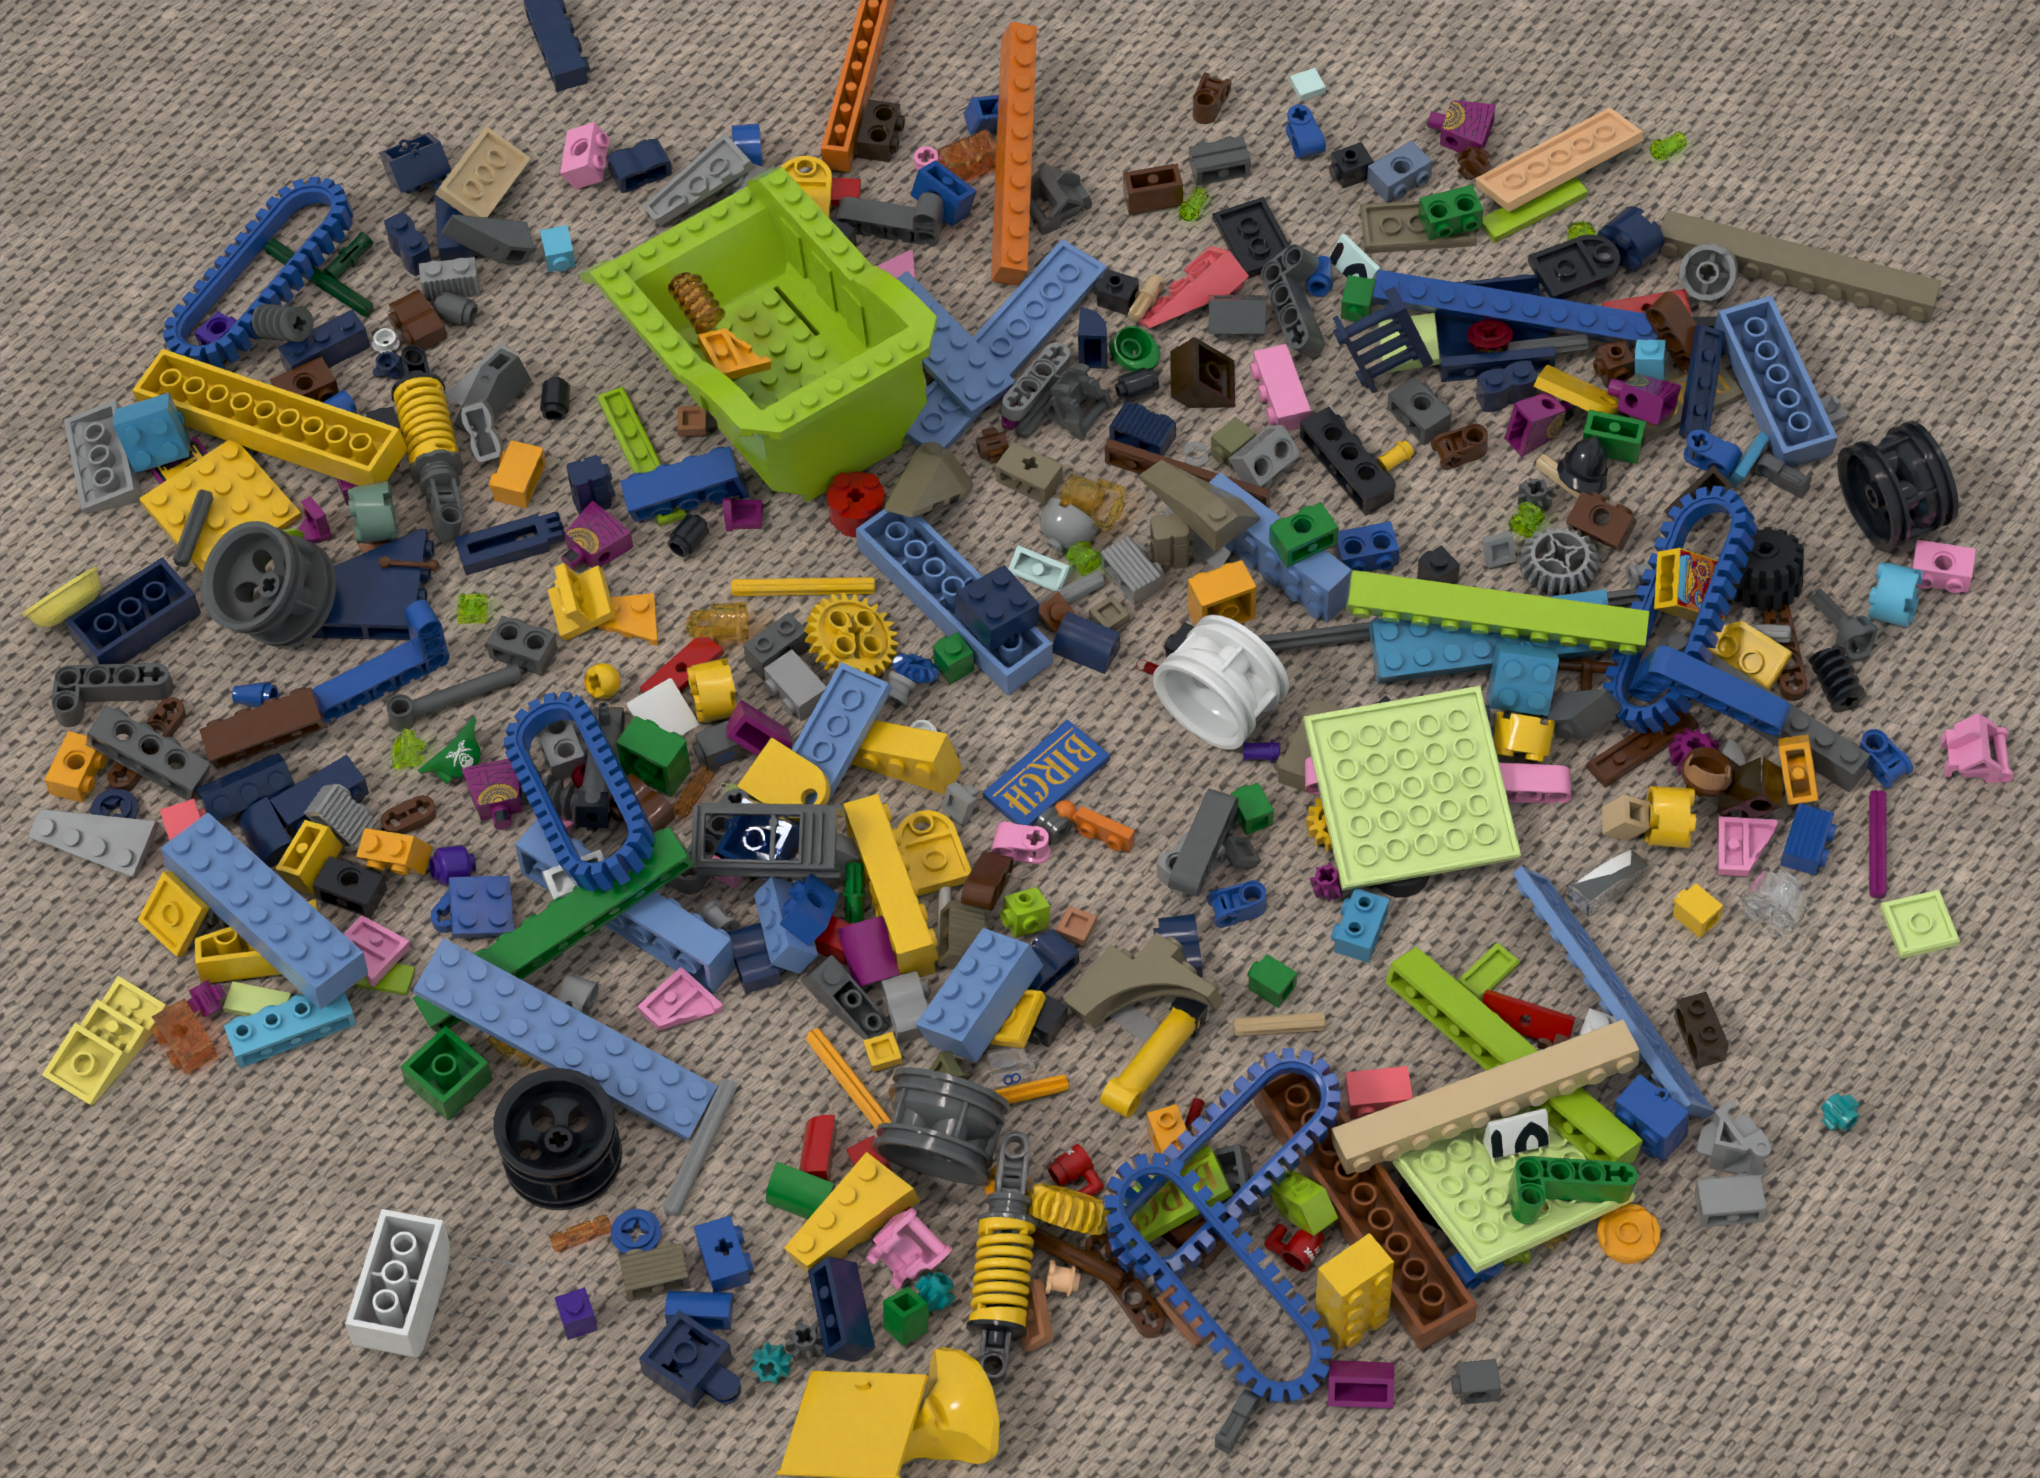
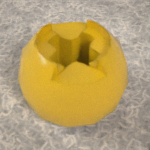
M601 662L588 668L584 676V686L593 698L606 700L617 694L621 686V677L613 665Z

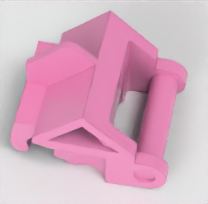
M1979 713L1954 724V729H1946L1941 736L1942 749H1948V760L1944 764L1945 777H1951L1952 772L1958 770L1959 773H1962V777H1980L1986 783H2006L2013 779V771L2009 769L2006 746L2008 730L2003 727H1997L1996 723ZM1989 742H1994L1996 762L1991 759Z
M913 1207L890 1218L873 1238L876 1244L866 1256V1259L872 1265L880 1258L893 1271V1278L890 1283L896 1289L902 1286L907 1277L913 1280L925 1269L932 1270L952 1251V1247L949 1244L944 1245L916 1216L917 1211Z

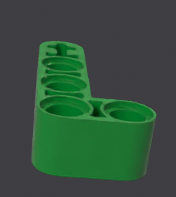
M1523 1156L1517 1160L1509 1181L1511 1213L1516 1221L1527 1225L1533 1224L1538 1220L1545 1199L1625 1203L1633 1192L1638 1174L1632 1165L1625 1162Z

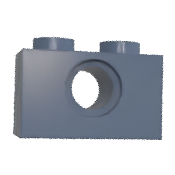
M1411 140L1369 165L1367 183L1387 203L1394 199H1401L1417 185L1423 186L1429 181L1432 173V160Z

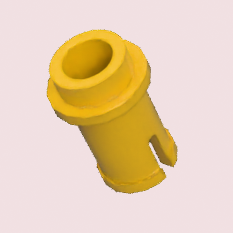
M1406 440L1402 442L1397 441L1395 447L1377 457L1379 466L1385 473H1388L1403 461L1409 462L1411 456L1414 455V450Z

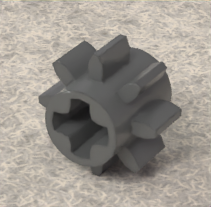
M1529 478L1526 486L1523 484L1519 485L1517 504H1524L1526 513L1531 511L1542 514L1544 507L1551 508L1553 487H1547L1544 482L1545 479Z
M800 1322L799 1327L795 1330H788V1336L791 1341L785 1343L786 1351H794L793 1358L795 1362L801 1358L807 1360L808 1364H811V1358L815 1355L823 1356V1350L820 1346L823 1345L821 1334L817 1335V1324L808 1326Z

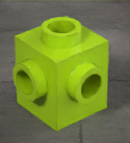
M1037 887L1004 896L1003 910L1000 911V918L1004 927L1009 928L1015 938L1047 929L1049 925L1050 905Z

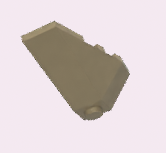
M1160 460L1139 475V479L1215 552L1260 521V516L1241 498L1163 460Z

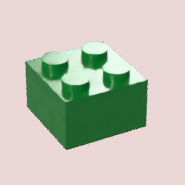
M635 716L616 742L620 764L624 773L628 776L630 774L637 776L648 786L670 797L674 796L691 772L686 740L676 732L670 733L660 728L652 720H644Z
M446 1026L400 1066L405 1084L448 1121L493 1080L489 1063Z

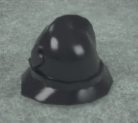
M1597 435L1577 442L1570 451L1565 453L1564 458L1559 460L1557 472L1560 480L1568 488L1580 494L1583 491L1589 495L1592 491L1600 494L1607 488V451Z

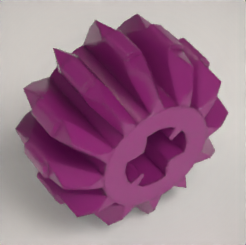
M1686 727L1683 735L1676 733L1673 743L1669 746V753L1671 756V766H1678V774H1681L1683 760L1694 748L1710 747L1718 750V740L1711 739V732L1702 734L1699 727L1695 732H1691Z

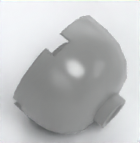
M1051 497L1040 516L1041 531L1048 538L1046 544L1058 552H1061L1063 548L1069 551H1076L1088 545L1099 530V526H1093L1095 521L1071 504L1064 508L1059 505L1060 499Z

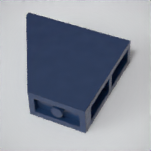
M427 529L416 530L334 566L336 574L334 603L326 621L312 638L410 641L405 610L415 601H427V589H424L425 582H430L431 570L429 568L390 566L387 569H382L379 566V559L387 556L390 560L428 562V558H433L434 541L429 540Z

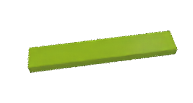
M622 386L597 395V401L633 474L650 472L655 470L657 466L662 465L624 387ZM676 506L673 509V513L664 516L659 514L655 519L659 527H663L683 519L686 513L683 509L680 510Z

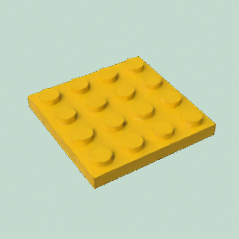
M227 440L139 498L145 510L172 541L178 545L197 492L200 489L212 492L213 501L190 560L201 574H203L206 560L214 545L233 527L245 522L260 521L284 530L302 518L301 512L240 444L231 440Z

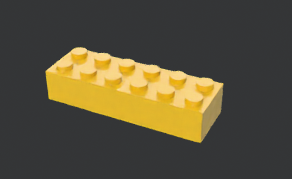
M878 794L844 803L847 836L854 840L860 856L857 862L862 863L864 866V883L876 917L883 916L900 975L917 971L920 978L936 973L935 962L939 961L936 946H938L937 938L933 928H928L926 922L928 921V914L924 903L919 904L917 897L919 895L918 886L915 878L910 879L908 873L910 870L906 854H901L899 848L901 842L897 829H892L890 821H892L888 804H882Z

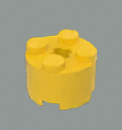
M727 658L696 664L687 668L688 682L691 695L694 698L698 723H709L730 718L737 704L735 701V686Z
M1496 712L1493 730L1497 755L1513 758L1514 752L1526 754L1525 760L1543 762L1544 757H1550L1556 721L1548 720L1547 725L1540 724L1541 718L1511 713L1510 719L1503 718V712Z
M1649 787L1646 801L1652 804H1649V830L1644 832L1645 842H1648L1647 846L1690 847L1691 832H1694L1696 827V814L1690 813V806L1694 805L1695 790L1693 788Z

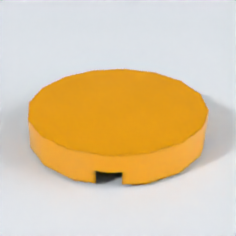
M1628 1203L1601 1216L1598 1221L1596 1237L1599 1247L1608 1257L1620 1263L1634 1264L1643 1262L1654 1254L1659 1246L1661 1230L1656 1217L1647 1212L1646 1208L1639 1204Z

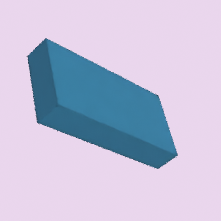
M1761 431L1750 442L1729 476L1728 481L1733 485L1732 488H1736L1746 477L1769 441L1770 436Z

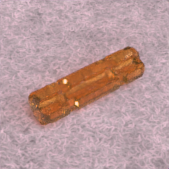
M706 766L698 768L694 774V779L690 780L680 795V800L673 806L675 815L683 819L690 814L692 805L697 803L707 788L706 784H709L714 777L712 770Z
M603 1214L595 1217L593 1222L587 1220L566 1228L564 1233L558 1231L551 1234L550 1242L555 1252L567 1249L569 1244L575 1246L596 1238L595 1234L599 1233L601 1236L611 1231V1223L607 1215Z

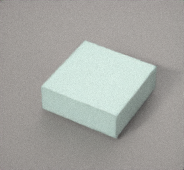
M1315 68L1290 76V83L1300 101L1326 93V87Z

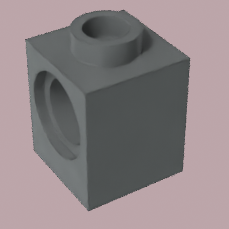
M1496 1359L1457 1363L1456 1375H1451L1453 1395L1459 1394L1461 1405L1500 1400L1501 1385Z

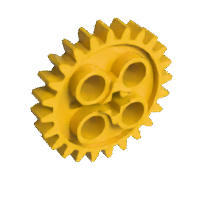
M842 592L839 598L835 594H831L828 600L822 598L820 603L814 606L806 619L808 624L804 632L809 635L805 642L813 644L809 653H818L819 656L815 661L816 663L824 661L826 663L825 671L830 668L836 671L840 662L869 675H877L879 677L884 670L888 669L897 654L894 651L898 646V642L894 641L897 632L889 630L894 624L893 621L885 622L884 618L887 613L876 612L878 604H874L872 607L868 606V598L866 597L862 602H859L857 594H853L851 599H848L845 592Z

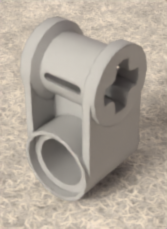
M567 975L557 999L588 1015L589 1010L594 1005V1003H591L592 1000H596L598 996L599 984Z

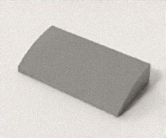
M116 399L64 419L80 506L84 513L100 512L140 502L139 498L142 497L138 473L134 472L113 427L115 409L121 408Z

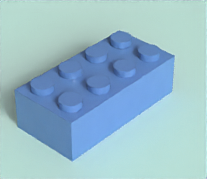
M982 928L915 1025L931 1046L944 1051H951L952 1054L977 1062L1039 973L1043 964L1030 944Z

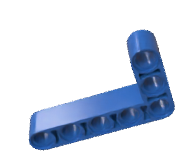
M426 600L415 601L405 610L410 641L313 688V691L318 695L327 723L332 722L330 719L334 717L338 719L358 709V705L364 706L384 696L383 693L387 691L390 693L411 683V679L417 680L437 670V666L443 667L448 663L449 653L442 624Z
M1669 646L1656 647L1639 663L1628 690L1633 697L1651 702L1669 688L1773 736L1781 735L1791 709V705L1782 698Z

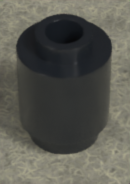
M1143 367L1118 376V383L1115 384L1118 397L1121 400L1129 401V403L1152 395L1154 390L1159 389L1158 377L1153 368L1146 369Z
M551 377L542 383L540 410L543 417L547 420H563L565 414L569 411L570 384L560 377Z
M687 514L669 535L670 539L667 542L669 548L680 557L692 554L709 534L708 524L705 519L697 514Z

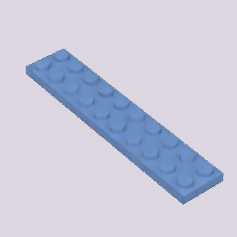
M1062 239L973 338L1013 378L1095 287L1097 280L1103 278L1107 266ZM933 380L926 388L927 403L904 438L918 447L922 443L936 442L941 444L942 448L949 449L982 411L971 418Z
M1523 866L1519 867L1512 873L1519 882L1516 885L1517 889L1525 898H1530L1534 903V913L1551 927L1550 935L1559 945L1563 944L1568 951L1566 957L1575 968L1581 969L1585 975L1583 977L1584 983L1591 991L1598 993L1602 999L1599 1003L1608 1015L1614 1016L1617 1021L1624 1019L1639 1048V1060L1650 1066L1653 1071L1651 1077L1661 1088L1665 1087L1670 1097L1687 1109L1691 1117L1697 1116L1706 1119L1715 1113L1713 1107L1548 877Z
M445 938L440 942L412 992L550 1068L571 1069L588 1075L602 1086L611 1101L686 1141L689 1140L717 1088V1085Z

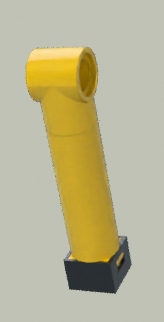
M1176 997L1171 1004L1169 1014L1118 1077H1113L1107 1083L1100 1097V1104L1129 1119L1137 1110L1142 1096L1190 1036L1195 1037L1206 1022L1208 1005L1189 998Z

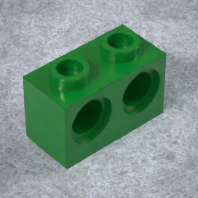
M1468 185L1419 198L1418 216L1430 241L1437 238H1446L1465 231L1470 232L1482 227L1483 207L1473 185Z

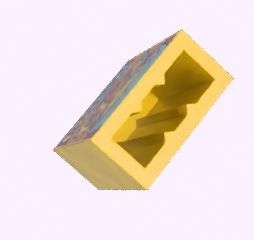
M1682 548L1657 552L1654 609L1695 622L1718 560Z

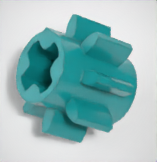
M1835 1093L1822 1105L1821 1110L1824 1112V1118L1821 1121L1831 1131L1835 1128L1837 1130L1840 1128L1845 1132L1852 1128L1859 1120L1860 1115L1857 1113V1107L1860 1104L1850 1094L1840 1096L1838 1093Z
M937 1271L934 1274L928 1272L926 1276L922 1275L915 1285L920 1290L918 1295L928 1303L929 1311H936L937 1308L942 1311L944 1307L948 1308L956 1298L951 1293L954 1287L953 1281L942 1272Z
M766 1342L763 1351L756 1349L752 1356L755 1362L751 1367V1371L757 1372L761 1382L765 1380L777 1384L780 1375L787 1377L791 1370L787 1364H789L792 1355H786L782 1344L777 1346Z

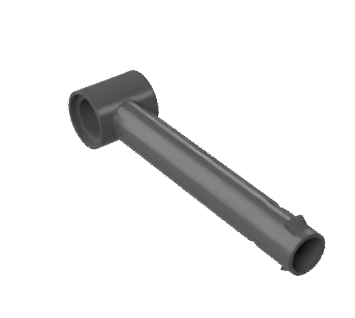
M507 664V667L496 672L479 676L414 700L404 694L394 695L387 701L386 705L389 725L397 732H405L414 726L416 717L499 689L500 687L513 683L516 685L522 680L520 669L517 664Z

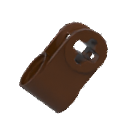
M1203 73L1199 86L1193 96V119L1196 122L1210 124L1215 121L1223 103L1226 102L1232 84L1231 79H1225L1224 81L1210 77L1209 73Z
M1473 423L1434 437L1431 441V447L1434 451H1437L1441 459L1440 465L1442 469L1450 470L1484 457L1488 450L1487 429L1481 424Z

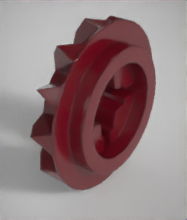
M1479 321L1473 324L1467 331L1468 344L1474 346L1476 351L1484 349L1486 353L1490 350L1499 352L1500 348H1508L1509 342L1513 341V331L1509 325L1501 321Z

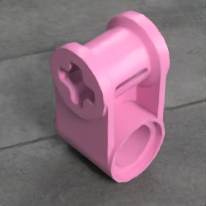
M1000 822L997 824L991 852L1013 857L1014 861L1042 864L1051 856V848L1048 844L1049 835L1044 828L1039 826Z

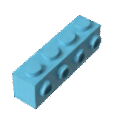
M344 992L322 1010L304 994H299L277 1006H266L253 1015L236 1017L230 1023L223 1026L238 1066L242 1068L354 1026L356 1022Z

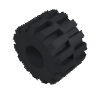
M1764 527L1762 530L1757 529L1756 535L1750 536L1755 542L1752 551H1744L1749 558L1746 568L1738 567L1743 574L1740 584L1731 583L1737 590L1734 601L1736 603L1742 601L1743 607L1749 609L1752 606L1758 607L1759 611H1766V607L1773 608V610L1781 609V604H1792L1794 597H1799L1802 593L1804 548L1802 544H1798L1797 537L1794 535L1787 536V531L1779 529L1775 531L1772 530V527Z

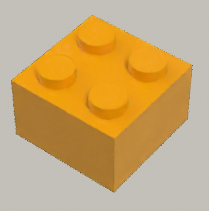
M1243 560L1235 563H1226L1218 569L1207 573H1198L1193 578L1188 579V612L1195 626L1207 615L1223 616L1239 624L1256 618V585Z

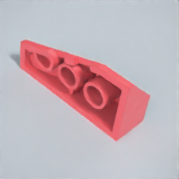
M1209 246L1184 269L1188 273L1186 277L1179 281H1173L1170 284L1169 292L1171 294L1168 297L1162 296L1158 298L1156 304L1149 307L1142 320L1138 323L1141 326L1151 328L1208 304L1209 295L1234 294L1243 287V281L1249 275L1229 250Z

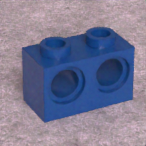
M1391 521L1339 531L1338 544L1333 546L1335 555L1339 561L1351 570L1363 572L1374 569L1388 570L1399 564L1400 549Z

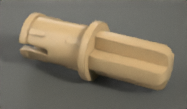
M1156 274L1150 275L1143 288L1136 292V300L1128 312L1129 319L1140 322L1149 307L1156 304V298L1165 286V282H1161L1163 280L1162 277Z

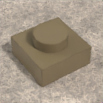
M1113 595L1089 609V617L1095 623L1113 630L1130 621V614Z

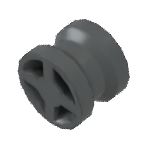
M1051 806L1039 816L1035 826L1044 828L1049 835V841L1055 845L1068 835L1073 822L1068 817L1058 815L1057 809Z

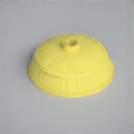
M95 566L64 584L22 613L23 617H28L40 628L53 627L65 622L66 618L80 611L98 596L102 589L97 573L99 569Z

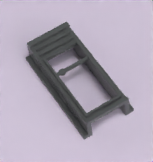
M700 803V806L693 805L691 857L695 865L692 867L697 869L698 876L806 878L812 873L817 878H841L842 866L836 864L837 818H844V805ZM706 816L771 817L769 820L771 825L769 860L704 859ZM776 817H800L798 860H775L776 826L778 825Z

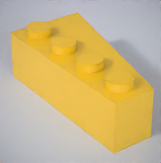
M874 720L851 762L852 765L944 795L947 786L957 780L962 769L961 763L946 733Z
M316 899L307 901L319 912ZM231 927L195 938V964L201 983L208 979L210 983L281 974Z
M866 1152L786 1244L784 1249L790 1260L808 1273V1270L828 1256L842 1259L848 1255L847 1252L860 1242L863 1244L871 1238V1234L886 1224L892 1216L901 1213L909 1206L913 1207L920 1200L912 1186Z

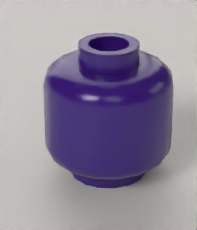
M463 845L437 848L434 855L429 858L430 873L432 879L437 880L442 886H448L449 877H471V872L476 870L474 854H469Z

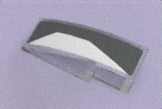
M1632 847L1600 862L1572 882L1568 887L1567 898L1589 917L1606 902L1611 904L1650 872L1653 866Z

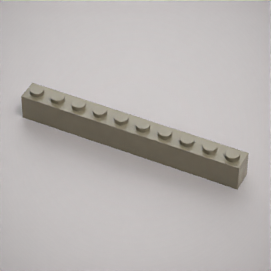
M1667 210L1660 228L1665 241L1664 245L1660 247V253L1665 256L1684 258L1696 246L1704 243H1718L1733 253L1738 264V273L1744 274L1746 277L1768 280L1780 286L1787 285L1799 288L1806 293L1814 292L1826 295L1833 300L1841 299L1853 302L1860 307L1868 306L1880 309L1887 314L1903 315L1914 321L1930 323L1942 282L1941 280L1670 210Z

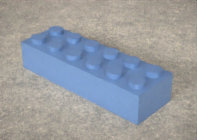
M1772 295L1718 311L1715 329L1724 331L1723 349L1760 430L1770 436L1767 445L1772 456L1784 461L1785 465L1792 467L1832 455L1838 437Z
M1222 473L1217 474L1209 482L1241 498L1260 516V521L1224 546L1238 556L1240 560H1243L1248 569L1254 568L1262 574L1263 579L1268 584L1278 586L1284 591L1289 600L1293 602L1298 601L1306 607L1307 612L1312 617L1320 618L1326 623L1347 605L1349 582L1352 573L1349 567L1324 550L1287 568L1269 543L1270 525L1281 517Z

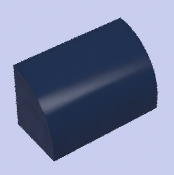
M1080 307L1078 328L1079 363L1086 364L1089 368L1107 369L1106 323L1097 312Z
M1067 611L1057 630L1052 651L1056 655L1105 674L1120 649V632Z
M268 797L255 802L241 815L239 827L252 852L269 868L277 865L289 847L291 840Z

